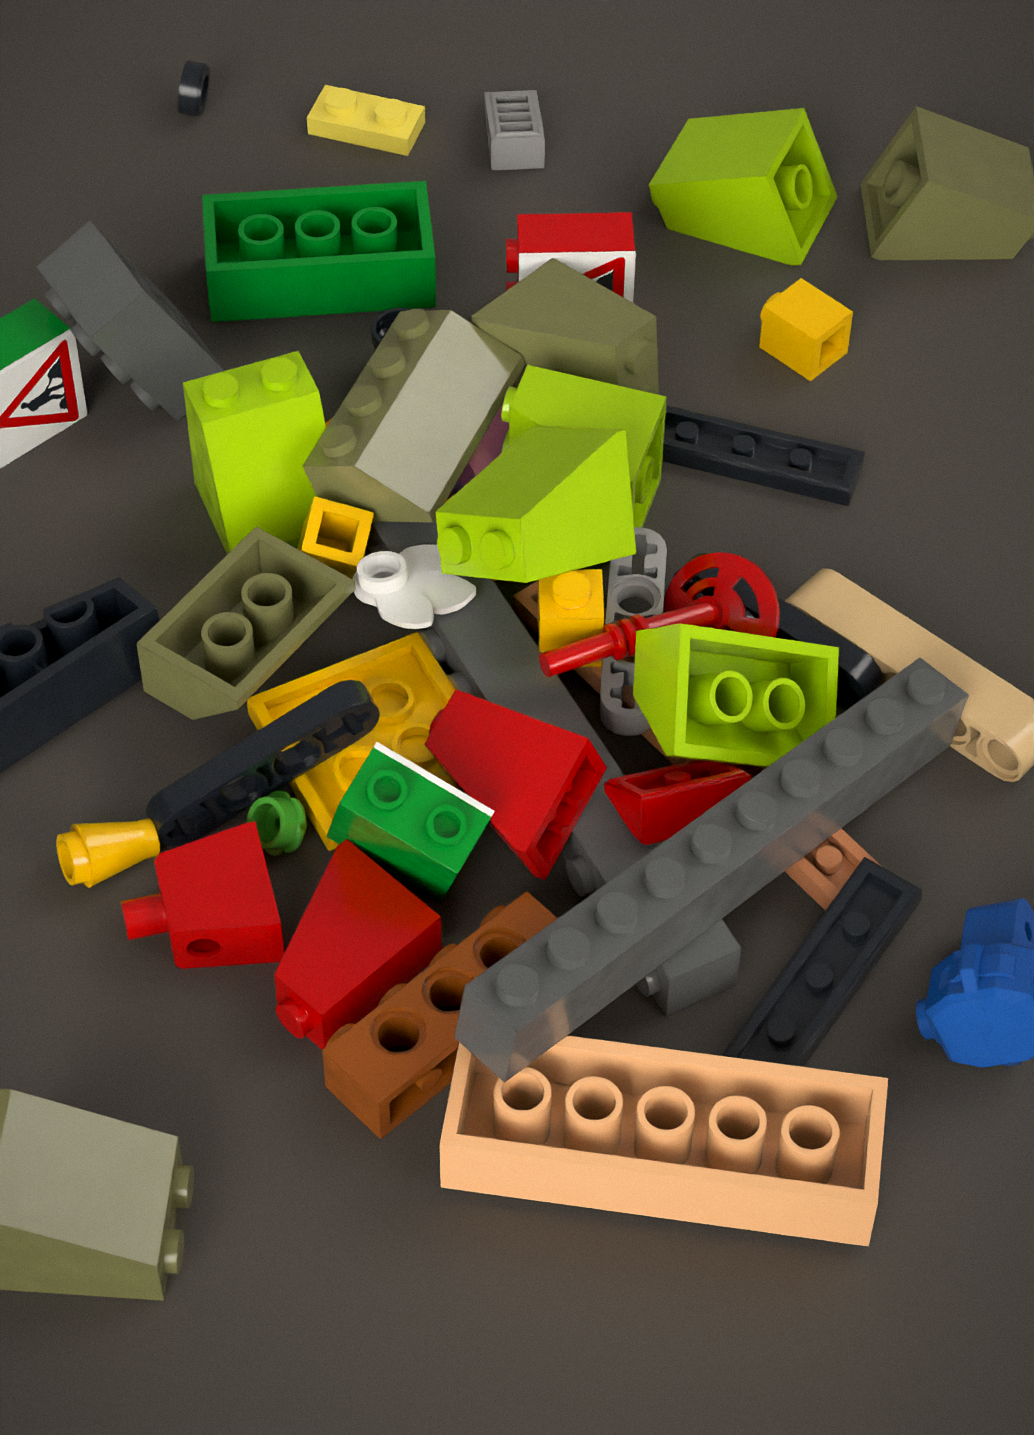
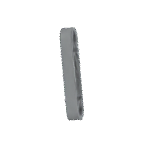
M642 527L634 528L636 554L645 555L644 575L631 574L633 555L610 561L605 625L612 622L616 624L618 620L624 618L629 620L630 616L636 615L626 612L618 605L622 600L631 597L643 598L652 605L648 611L637 613L642 615L643 618L663 613L667 548L665 540L657 532ZM610 656L604 658L602 662L599 711L601 721L607 729L615 734L623 736L642 734L651 727L636 700L635 708H622L624 685H634L635 662L616 661Z

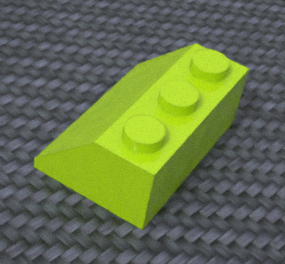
M681 623L636 631L633 696L666 756L767 768L836 718L839 647Z

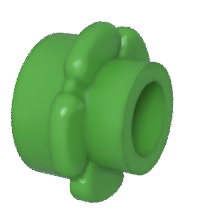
M274 791L267 797L257 799L250 807L246 823L256 822L262 849L275 856L281 855L284 851L286 853L295 851L300 846L307 828V819L303 805L296 798L290 799V795L285 791Z

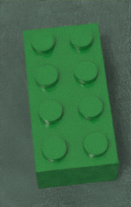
M426 181L202 195L205 266L211 322L386 311L393 308L418 309L436 307L435 250Z

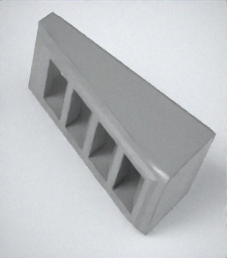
M537 90L484 92L491 170L544 168L545 138Z

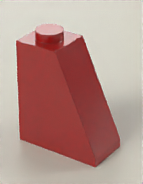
M455 689L446 707L440 710L433 718L429 728V736L424 743L443 771L460 791L495 811L488 823L535 877L546 880L607 769L589 738Z
M348 839L344 840L336 847L274 973L277 998L275 1011L283 1026L297 1038L308 1037L323 1050L329 1039L339 1028L348 1023L356 1024L378 1007L383 996L392 987L399 983L407 984L430 965L432 959L442 949L441 916Z

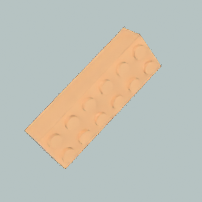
M567 1035L504 1083L459 1042L440 1139L441 1188L869 1247L878 1206L888 1078Z

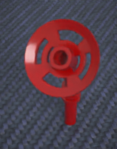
M724 552L701 555L684 565L671 580L664 596L663 613L647 618L636 614L630 616L629 620L624 618L618 620L616 624L613 622L606 624L603 627L602 633L540 653V667L543 674L549 678L610 656L618 661L624 659L626 655L629 657L635 655L636 631L680 623L776 638L780 620L777 594L765 572L749 559ZM719 568L717 577L702 579L692 585L687 592L683 589L690 579L700 572ZM741 578L745 579L756 596L759 618L745 617L744 604L737 592L733 590ZM715 587L713 596H702L695 600L701 591Z

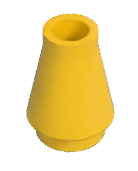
M150 818L127 822L72 824L70 832L58 834L56 839L59 863L66 881L71 886L84 883L86 887L90 888L145 859L156 857L160 853L158 834Z

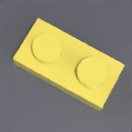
M325 85L307 116L308 134L408 156L425 124V106L352 91L347 88Z

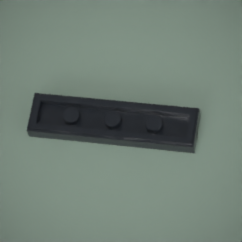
M666 405L662 462L836 504L850 505L863 467L865 452Z
M864 857L721 1056L804 1067L921 902L922 889Z

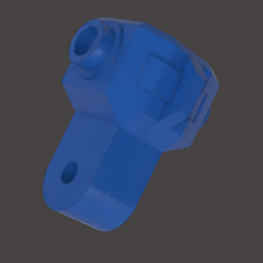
M1024 898L970 907L965 916L960 950L954 951L932 968L927 998L917 1001L916 1018L921 1035L926 1040L935 1039L942 1046L948 1060L981 1068L996 1065L1009 1067L1021 1065L1022 1061L1034 1058V912L1028 901Z

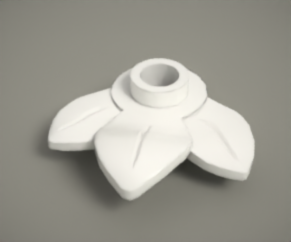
M437 545L411 546L399 554L390 551L371 553L359 561L357 571L353 576L356 586L353 592L360 601L377 607L380 616L385 621L408 629L429 627L433 623L434 614L442 615L458 611L476 596V586L456 575L442 574Z

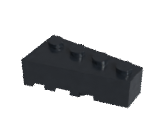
M120 577L44 608V619L30 625L13 626L10 622L0 626V773L142 680L137 642L160 621L157 607Z

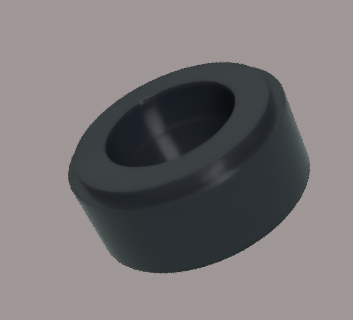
M186 61L179 86V113L197 117L203 113L210 82V68L206 63Z

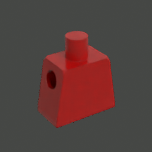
M255 821L244 823L159 853L154 859L159 893L121 901L128 941L168 932L175 966L182 969L280 962L284 955L281 921Z

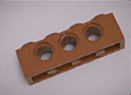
M527 891L508 906L500 905L486 915L475 932L458 945L453 943L445 946L435 955L426 970L408 984L399 983L392 987L383 996L377 1008L356 1024L348 1023L332 1035L326 1047L322 1050L325 1087L378 1138L382 1139L452 1082L459 1041L454 1036L460 1010L448 1012L440 1009L448 1006L460 1008L466 984L558 918ZM396 1046L410 1048V1050L405 1052L388 1051V1049Z

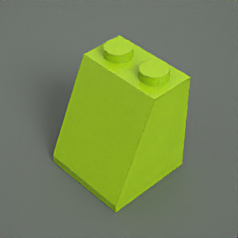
M804 108L688 119L649 183L652 201L658 207L667 229L791 266L802 264L838 198Z
M299 351L183 382L194 483L226 553L228 554L255 527L264 530L293 547H297L303 523L314 496L317 497L304 471L303 464L326 429L319 390Z
M527 365L518 388L510 386L504 398L501 418L503 422L509 423V430L504 439L502 452L529 428L539 425L625 429L634 528L643 527L661 481L667 397Z
M544 425L529 428L435 512L438 533L437 547L440 554L442 574L528 583L636 554L626 430Z

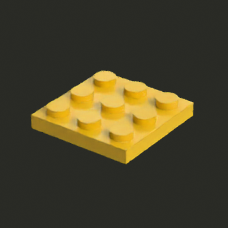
M419 632L261 692L247 700L248 715L257 730H260L318 693L341 681H360L366 686L376 703L380 717L371 732L289 783L328 851L336 849L339 845L326 837L338 804L376 742H379L459 790L424 744L429 736V728L433 718L440 710L446 707L455 688ZM298 741V742H296V743H293V744L287 746V747H286L284 750H282V751H285V750H287V749H290V748L294 747V746H295L296 744H298L300 741Z

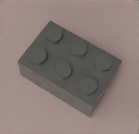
M91 220L37 266L51 286L44 293L45 297L67 321L71 317H74L76 320L74 322L75 325L70 329L76 339L92 356H96L102 350L105 354L100 357L101 360L122 384H125L132 378L134 382L130 384V387L151 411L161 406L178 422L186 415L183 382L225 371L178 308Z

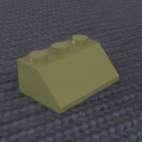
M255 527L137 642L144 692L192 720L238 710L356 589L355 580L264 530Z

